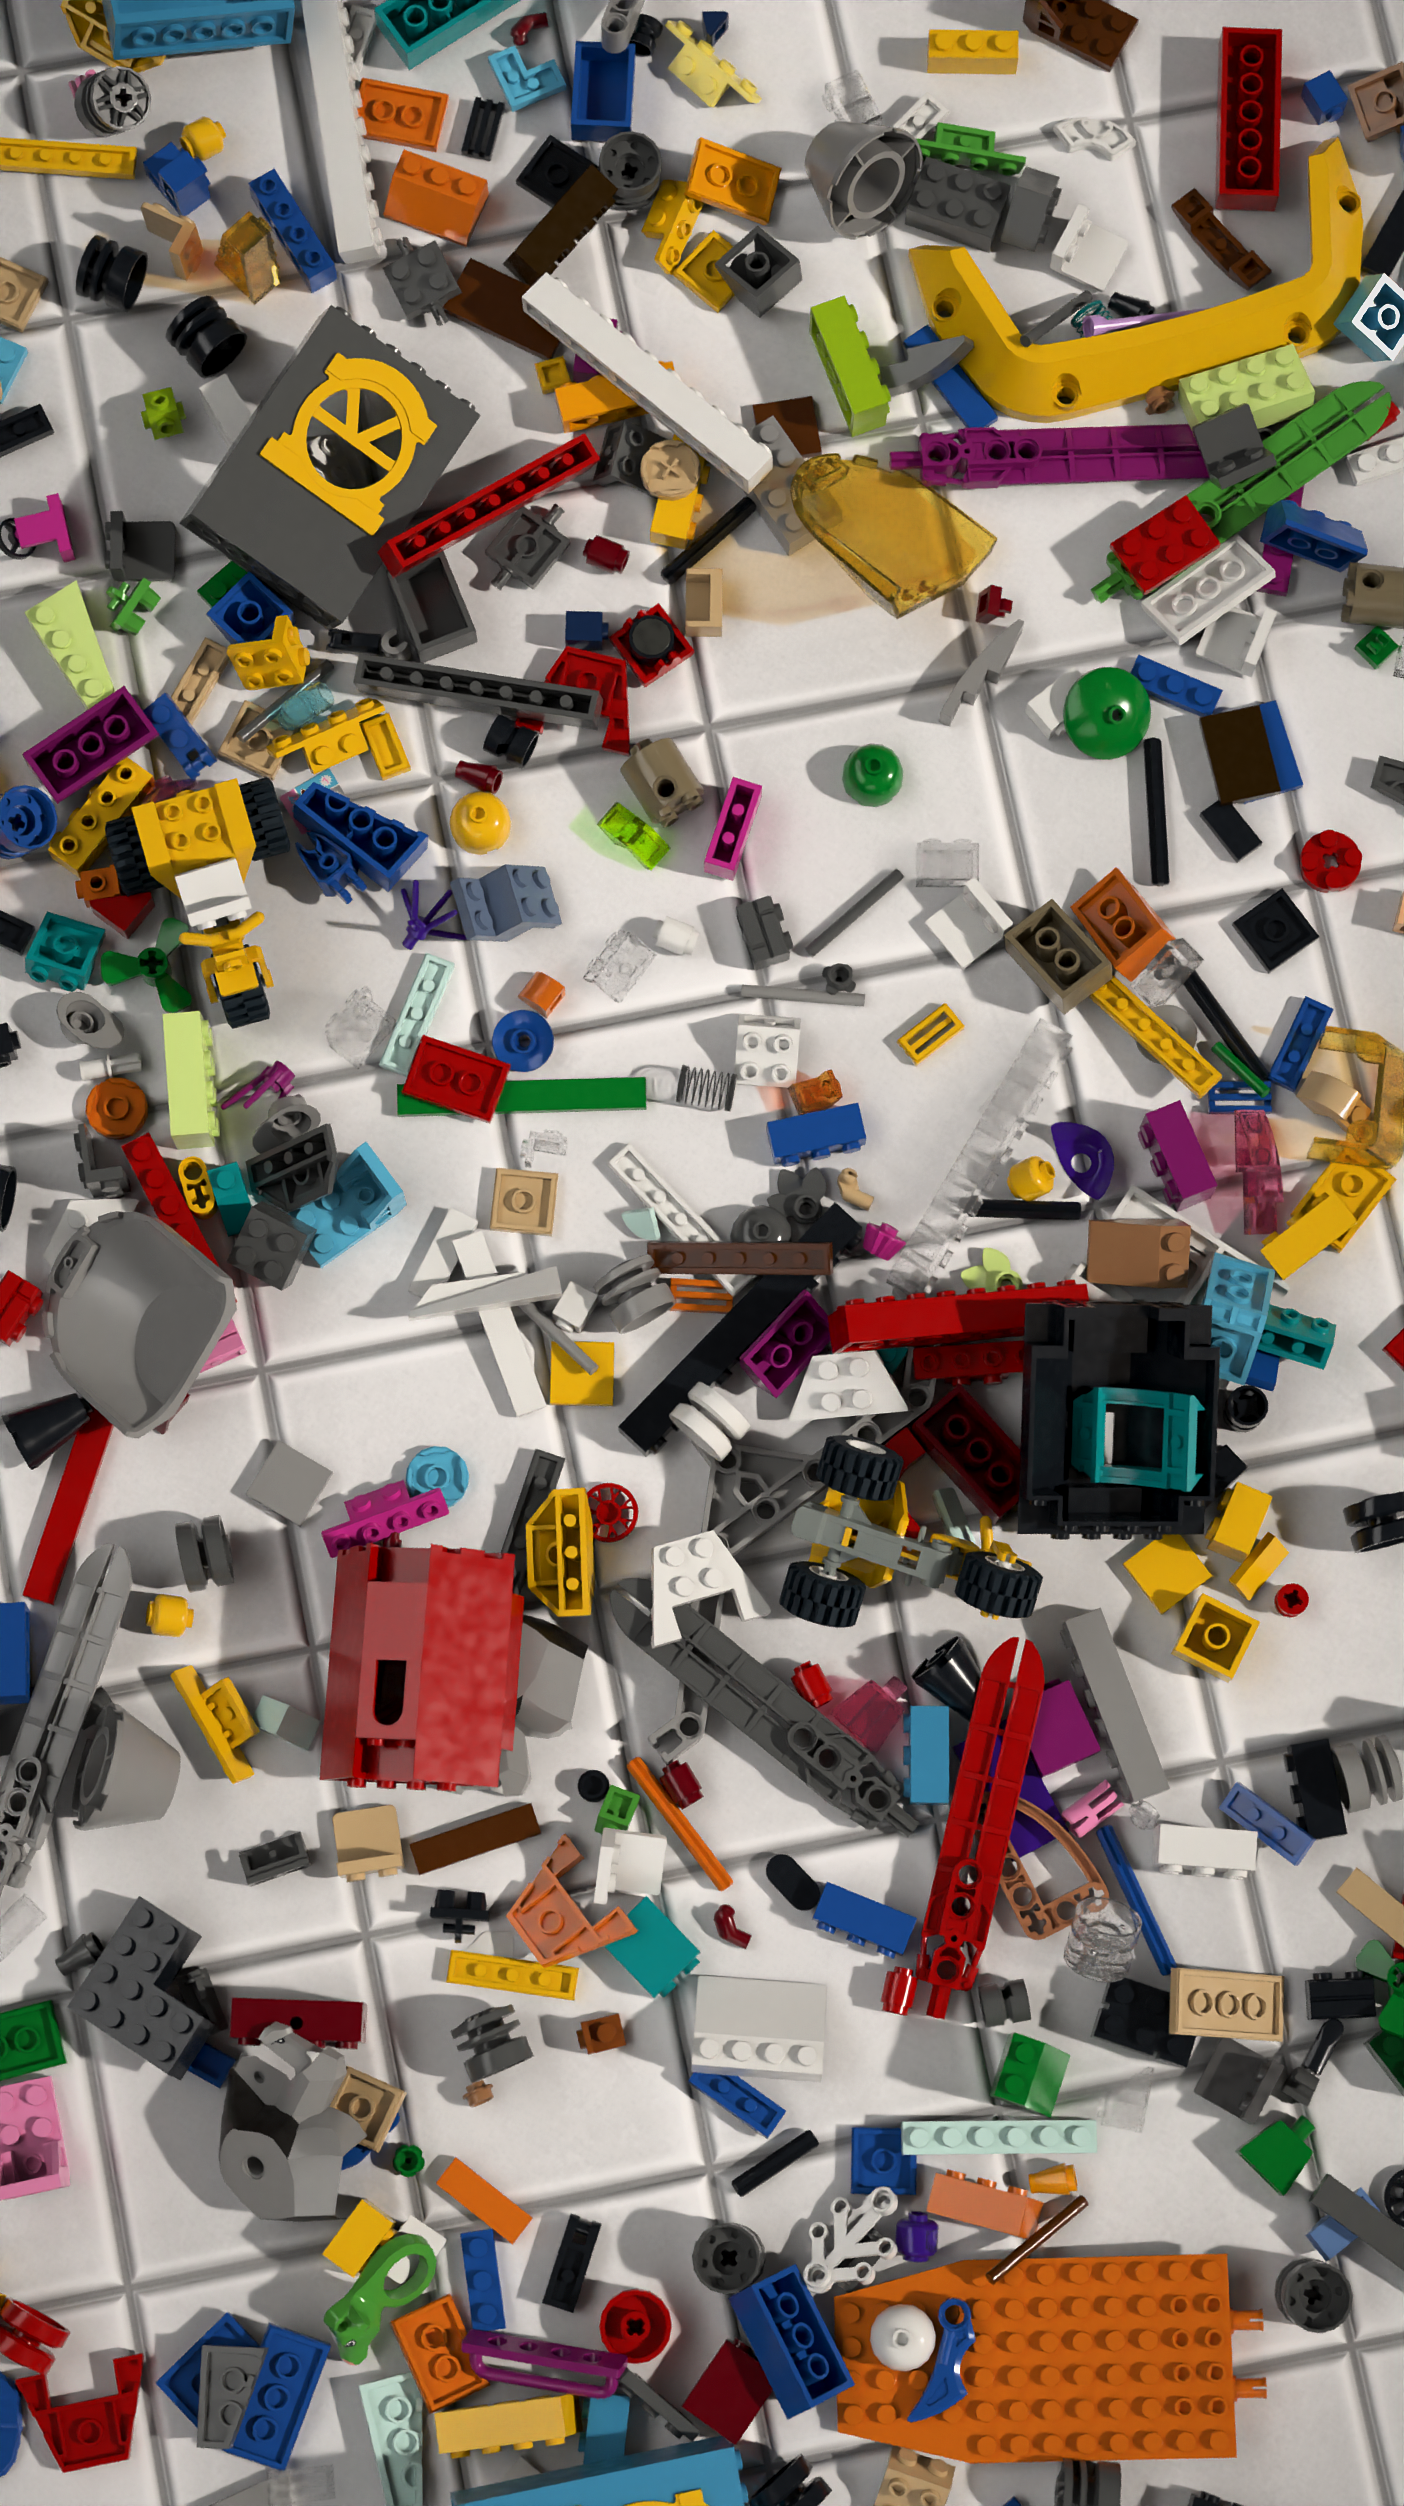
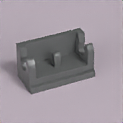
M301 1832L240 1852L239 1855L247 1884L250 1887L312 1866Z

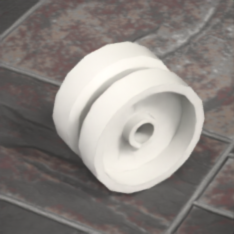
M698 1381L688 1393L689 1401L695 1408L685 1403H679L669 1414V1417L697 1446L713 1458L722 1461L732 1450L731 1442L725 1435L740 1440L751 1428V1425L728 1400L706 1384Z

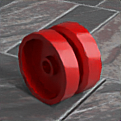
M634 2288L624 2290L610 2299L602 2312L599 2328L602 2342L610 2353L627 2355L628 2363L638 2364L648 2362L662 2353L670 2339L672 2322L670 2311L660 2297L651 2291ZM639 2319L642 2322V2329L634 2332L630 2329V2322Z
M10 2297L7 2298L0 2310V2315L14 2329L0 2324V2352L19 2365L47 2375L56 2359L54 2354L41 2345V2343L55 2349L62 2348L71 2332L57 2321L29 2305Z

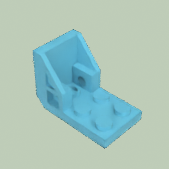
M365 1142L357 1147L338 1169L332 1194L290 1212L288 1215L317 1229L308 1251L318 1265L323 1268L396 1216L407 1203L403 1190L369 1144Z
M1215 1252L1206 1292L1201 1305H1212L1211 1344L1220 1347L1219 1378L1245 1386L1266 1323L1276 1270Z

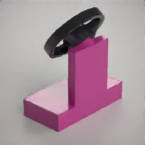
M58 493L46 496L49 506L48 511L19 518H8L0 524V549L7 556L17 560L26 559L35 551L36 545L57 540L59 552L64 563L76 560L63 504ZM3 526L9 532L8 540L12 544L10 550L6 547L1 537ZM18 547H21V549L31 547L30 551L26 554L15 553Z

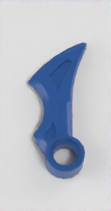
M952 2297L946 2299L939 2308L938 2318L940 2324L944 2327L940 2347L931 2378L921 2398L907 2418L909 2422L923 2420L939 2414L968 2394L962 2383L960 2365L966 2350L976 2340L971 2322L970 2307L961 2298ZM958 2305L963 2309V2321L958 2324H951L947 2321L945 2311L949 2306Z

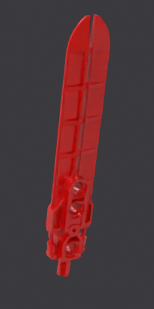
M1011 1637L1003 1642L991 1654L983 1668L922 1926L920 1954H917L915 1975L918 1980L933 1984L926 2015L945 2020L951 1990H971L979 1971L977 1965L987 1941L1045 1683L1044 1668L1039 1652L1032 1641L1025 1639L1016 1682L1010 1681L1019 1637ZM1012 1688L1014 1690L1005 1729H999L1007 1690ZM997 1735H1000L1003 1738L994 1777L988 1776L996 1738ZM986 1782L992 1783L983 1824H979L977 1820ZM976 1829L980 1830L981 1834L974 1860L969 1858ZM966 1865L975 1867L977 1871L976 1880L969 1884L963 1883L959 1878L960 1869ZM958 1897H964L969 1900L970 1908L964 1915H957L952 1910V1903ZM938 1934L943 1936L944 1943L933 1949L929 1967L930 1955L927 1954V1940L929 1936ZM953 1935L956 1936L955 1940H951ZM963 1941L974 1945L977 1950L971 1965L967 1964L963 1973L966 1957L961 1951L960 1946ZM942 1961H950L955 1965V1973L952 1977L946 1979L938 1975L937 1967Z

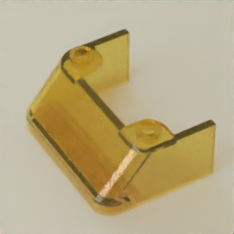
M1326 1026L1319 1040L1318 1049L1353 1053L1363 1062L1379 1065L1373 1121L1356 1120L1352 1122L1346 1131L1345 1141L1314 1137L1307 1152V1159L1384 1170L1392 1169L1400 1162L1404 1147V1051L1375 1032Z

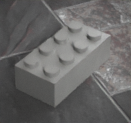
M771 416L747 432L749 437L756 443L762 442L771 450L773 469L749 494L746 492L745 494L754 501L756 510L787 555L790 556L838 526L840 511L774 416Z

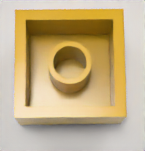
M1236 1482L1232 1489L1227 1487L1225 1492L1222 1493L1216 1508L1221 1511L1220 1516L1214 1517L1204 1537L1209 1540L1207 1549L1242 1563L1251 1552L1273 1496L1240 1482Z
M1202 1593L1171 1654L1228 1683L1233 1679L1260 1622Z
M362 2199L322 2255L351 2277H358L379 2247H382L394 2238L397 2231L393 2228L397 2222L369 2200Z

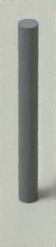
M1089 291L1079 294L1021 336V345L1028 347L1088 304L1092 300V294Z
M328 659L323 661L304 677L302 684L294 685L236 733L238 739L242 743L249 740L334 669L332 662Z
M898 869L890 873L805 948L806 952L811 957L818 954L904 878L903 874Z

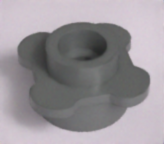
M838 963L823 969L822 976L826 978V991L829 994L835 995L839 991L850 993L855 990L856 983L852 981V968L849 965Z

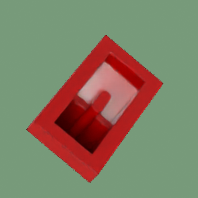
M151 892L139 893L129 897L124 895L89 900L94 915L126 939L131 937L155 907V901Z

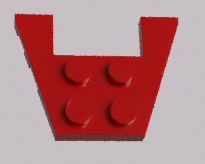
M566 646L546 675L544 682L599 691L603 699L600 717L610 719L602 749L630 757L626 661ZM517 718L515 720L517 728L526 726L542 735L545 722Z
M144 2353L113 2359L118 2394L52 2407L47 2375L38 2374L15 2379L19 2391L22 2392L32 2416L35 2417L41 2428L43 2436L63 2473L130 2459Z

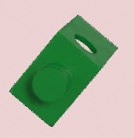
M1303 2115L1290 2127L1281 2119H1277L1241 2145L1235 2152L1280 2196H1284L1313 2154V2151L1304 2141L1316 2128Z

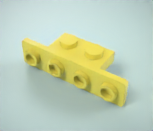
M681 20L679 22L667 21L665 27L685 44L667 69L709 107H715L730 86L750 103H759L762 98L756 93L758 88L746 78L741 80L735 74L736 68L725 59L720 61L713 54L715 49L709 43L702 39L699 42L692 35L694 30L688 24Z

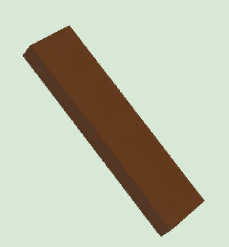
M532 1803L409 1845L418 1873L423 1875L541 1835L542 1833Z

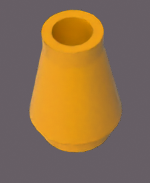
M1064 2162L1040 2172L1029 2174L1031 2194L1070 2195V2192L1077 2191L1074 2164L1066 2165Z

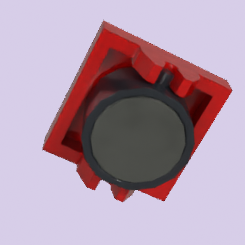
M659 603L648 611H638L634 619L629 617L623 624V628L609 637L611 644L623 660L626 661L644 688L694 655L692 646Z

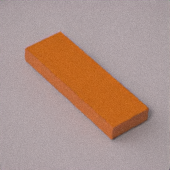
M455 2157L436 2182L439 2187L512 2245L533 2219V2217L457 2157Z

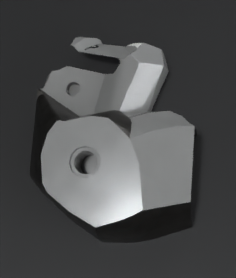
M274 2022L263 2030L259 2040L295 2069V2076L290 2081L286 2074L256 2056L245 2057L242 2056L243 2052L241 2053L238 2062L230 2068L222 2114L219 2145L221 2175L224 2182L238 2199L259 2219L294 2222L347 2219L335 2216L342 2159L346 2153L368 2135L350 2115L330 2107L347 2074L344 2056L330 2046L325 2050L293 2033L291 2026Z

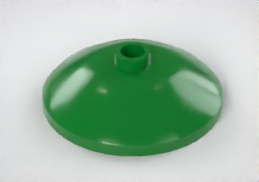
M1114 667L1096 668L1082 675L1068 692L1063 710L1064 726L1069 739L1075 747L1090 757L1104 760L1116 759L1134 750L1143 740L1151 718L1150 700L1142 683L1128 671ZM1115 709L1119 712L1116 720L1112 718V713Z

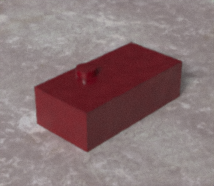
M961 1384L957 1385L914 1422L910 1432L926 1453L981 1514L991 1518L992 1526H994L1019 1504L1020 1449Z

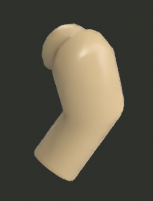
M851 1168L843 1169L837 1179L842 1199L869 1211L874 1197L859 1190L856 1179L858 1175L855 1170Z

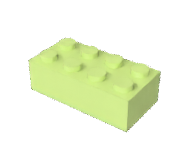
M1290 344L1179 379L1178 401L1191 430L1193 426L1243 403H1247L1250 406L1257 429L1302 414L1314 405L1315 390L1294 345Z
M200 1011L162 1014L171 1137L178 1150L214 1147V1137H220L219 1120L216 1118L215 1111H212V1107L218 1106L217 1091L214 1088L213 1081H210V1077L215 1076L214 1058L211 1056V1051L208 1050V1046H213L212 1028H209V1021L203 1019Z

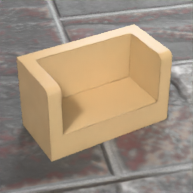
M686 569L685 637H722L723 569Z

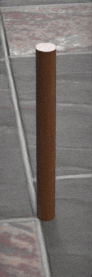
M1082 2195L1078 2196L985 2274L987 2280L993 2285L1084 2210L1089 2205L1088 2201Z

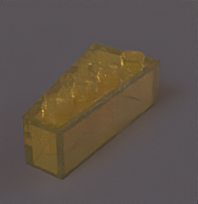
M248 211L222 235L221 247L218 248L219 254L216 256L217 261H215L214 265L255 305L277 286L281 279L279 275L280 266L276 261L277 253L273 247L275 242L270 233L272 229L262 217L256 218Z

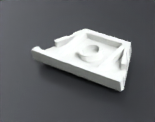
M136 1198L70 1200L43 1257L53 1267L64 1245L82 1226H91L99 1221L98 1216L115 1211L136 1212L141 1203L140 1200Z
M877 1350L812 1356L789 1419L790 1422L903 1412L911 1411V1406L908 1401H905L897 1388L896 1381L891 1373H888Z

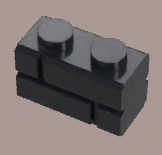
M1364 1971L1345 1972V1978L1333 1979L1332 1973H1313V1980L1305 1981L1308 2020L1376 2017L1373 1977H1365Z

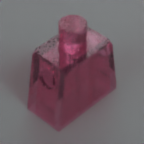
M893 1676L882 1688L875 1681L870 1680L831 1711V1715L868 1750L876 1755L905 1711L896 1701L908 1688L896 1676Z

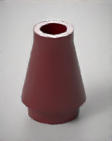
M461 760L456 767L455 778L463 780L479 791L496 794L502 783L503 772L498 770L495 765L469 763Z

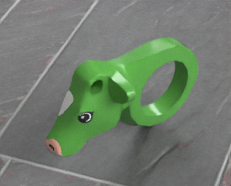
M405 2234L395 2237L384 2244L369 2260L350 2291L326 2311L323 2321L329 2327L331 2335L337 2343L340 2358L349 2365H358L366 2359L368 2346L380 2331L383 2308H395L405 2305L418 2297L429 2286L435 2274L437 2259L431 2246L421 2235ZM419 2255L418 2267L406 2283L392 2290H385L383 2288L385 2277L396 2262L405 2256Z

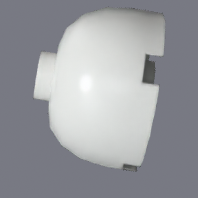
M898 2304L886 2308L877 2316L871 2327L870 2342L873 2353L883 2365L892 2370L906 2372L919 2368L929 2359L935 2348L936 2334L933 2322L924 2311L914 2305Z

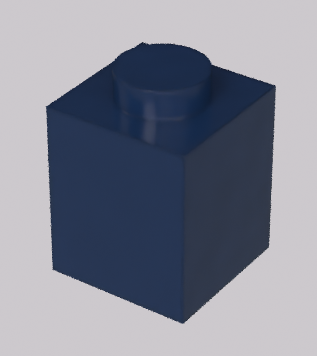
M566 611L565 645L586 651H602L603 641L609 640V622H603V612Z

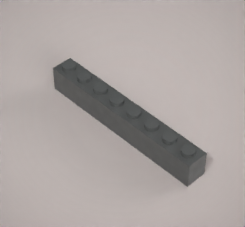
M361 653L358 656L353 681L360 693L598 730L603 699L599 691Z

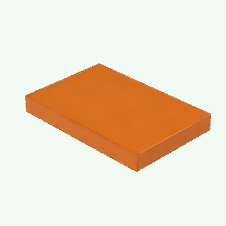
M361 78L359 92L362 99V107L358 108V114L360 117H363L367 131L363 138L437 152L449 94Z
M450 2294L389 2322L429 2414L490 2386L488 2380L480 2378L473 2372L470 2366L469 2353L461 2351L462 2340L467 2335V2331Z

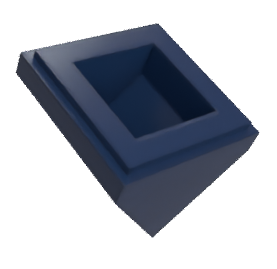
M702 11L704 38L713 47L728 30L729 16L726 11Z

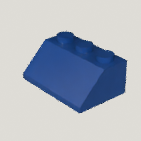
M1279 500L1267 510L1260 542L1340 573L1348 568L1349 562L1355 563L1367 556L1368 548L1362 531L1353 528L1346 521L1332 520L1325 517V514L1320 511L1306 510L1298 507V504L1291 500Z

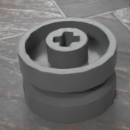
M220 1515L203 1518L201 1523L203 1539H200L197 1526L192 1521L175 1524L180 1562L190 1593L207 1588L208 1568L213 1582L218 1587L234 1583L233 1557L228 1535L225 1533Z

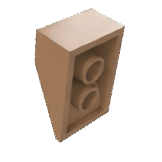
M1180 1219L1089 1220L1086 1280L1090 1283L1124 1286L1188 1288L1191 1226Z

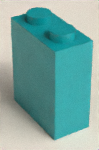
M645 1896L627 1914L638 1932L607 1944L604 1947L654 1999L659 1994L662 1998H665L677 1986L673 1980L682 1971L687 1976L700 1963L696 1957L701 1952Z

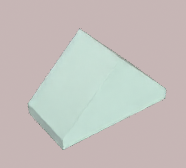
M264 1695L253 1715V1720L260 1730L307 1751L321 1723L320 1720L288 1704Z

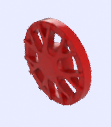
M603 1483L591 1488L587 1492L588 1499L592 1497L599 1502L596 1510L590 1508L591 1515L596 1514L599 1522L593 1525V1528L596 1527L595 1533L593 1532L594 1539L607 1543L617 1542L627 1537L633 1531L638 1521V1505L634 1496L626 1488L614 1483ZM610 1488L611 1500L603 1501L600 1490ZM613 1488L618 1490L616 1494H614ZM598 1491V1497H595L593 1494ZM623 1492L629 1499L619 1506L615 1499ZM631 1501L632 1506H627V1504ZM633 1509V1519L621 1518L622 1510ZM618 1521L627 1529L620 1535L617 1534L613 1527ZM626 1522H631L629 1527L626 1525ZM601 1524L609 1526L607 1537L598 1535ZM612 1532L615 1534V1537H610Z

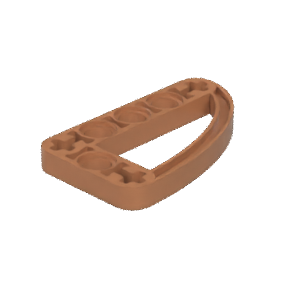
M990 1791L984 1792L981 1804L985 1803L987 1805ZM1019 1797L1016 1810L1025 1813L1046 1828L1069 1852L1089 1881L1043 1905L1009 1839L1005 1858H1011L1016 1862L1017 1871L1009 1877L1001 1874L1000 1885L1026 1935L1033 1940H1041L1103 1909L1109 1901V1892L1097 1869L1074 1838L1041 1808ZM978 1817L977 1823L981 1824L982 1822ZM975 1829L974 1834L979 1842L981 1831ZM1018 1887H1026L1031 1891L1032 1899L1027 1905H1019L1014 1901L1013 1893ZM1094 1887L1096 1891L1102 1889L1104 1894L1100 1897L1101 1903L1096 1905L1094 1901H1090L1084 1904L1088 1910L1081 1913L1079 1903L1073 1896L1080 1893V1898L1083 1899L1089 1895V1888ZM1069 1901L1075 1906V1915L1071 1919L1064 1920L1057 1915V1906L1061 1902ZM1036 1903L1040 1907V1910H1034L1036 1917L1039 1920L1045 1919L1047 1923L1043 1926L1044 1932L1038 1934L1036 1930H1029L1028 1926L1032 1924L1029 1914L1024 1918L1020 1914V1911L1029 1910Z

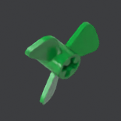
M175 918L165 919L161 923L156 946L144 949L138 958L106 951L101 956V975L103 981L107 985L113 986L142 976L148 985L157 988L160 1002L165 1012L177 1013L192 1004V997L171 977L172 968L167 958L181 944L179 941L180 934L189 932L188 925ZM151 961L152 963H160L162 961L163 966H156L157 973L149 974L150 968L146 965Z
M1370 1940L1356 1957V1969L1364 1971L1367 1976L1387 1983L1389 2001L1378 2018L1379 2027L1388 2034L1404 2038V1983H1402L1404 1982V1962L1395 1964L1380 1941Z

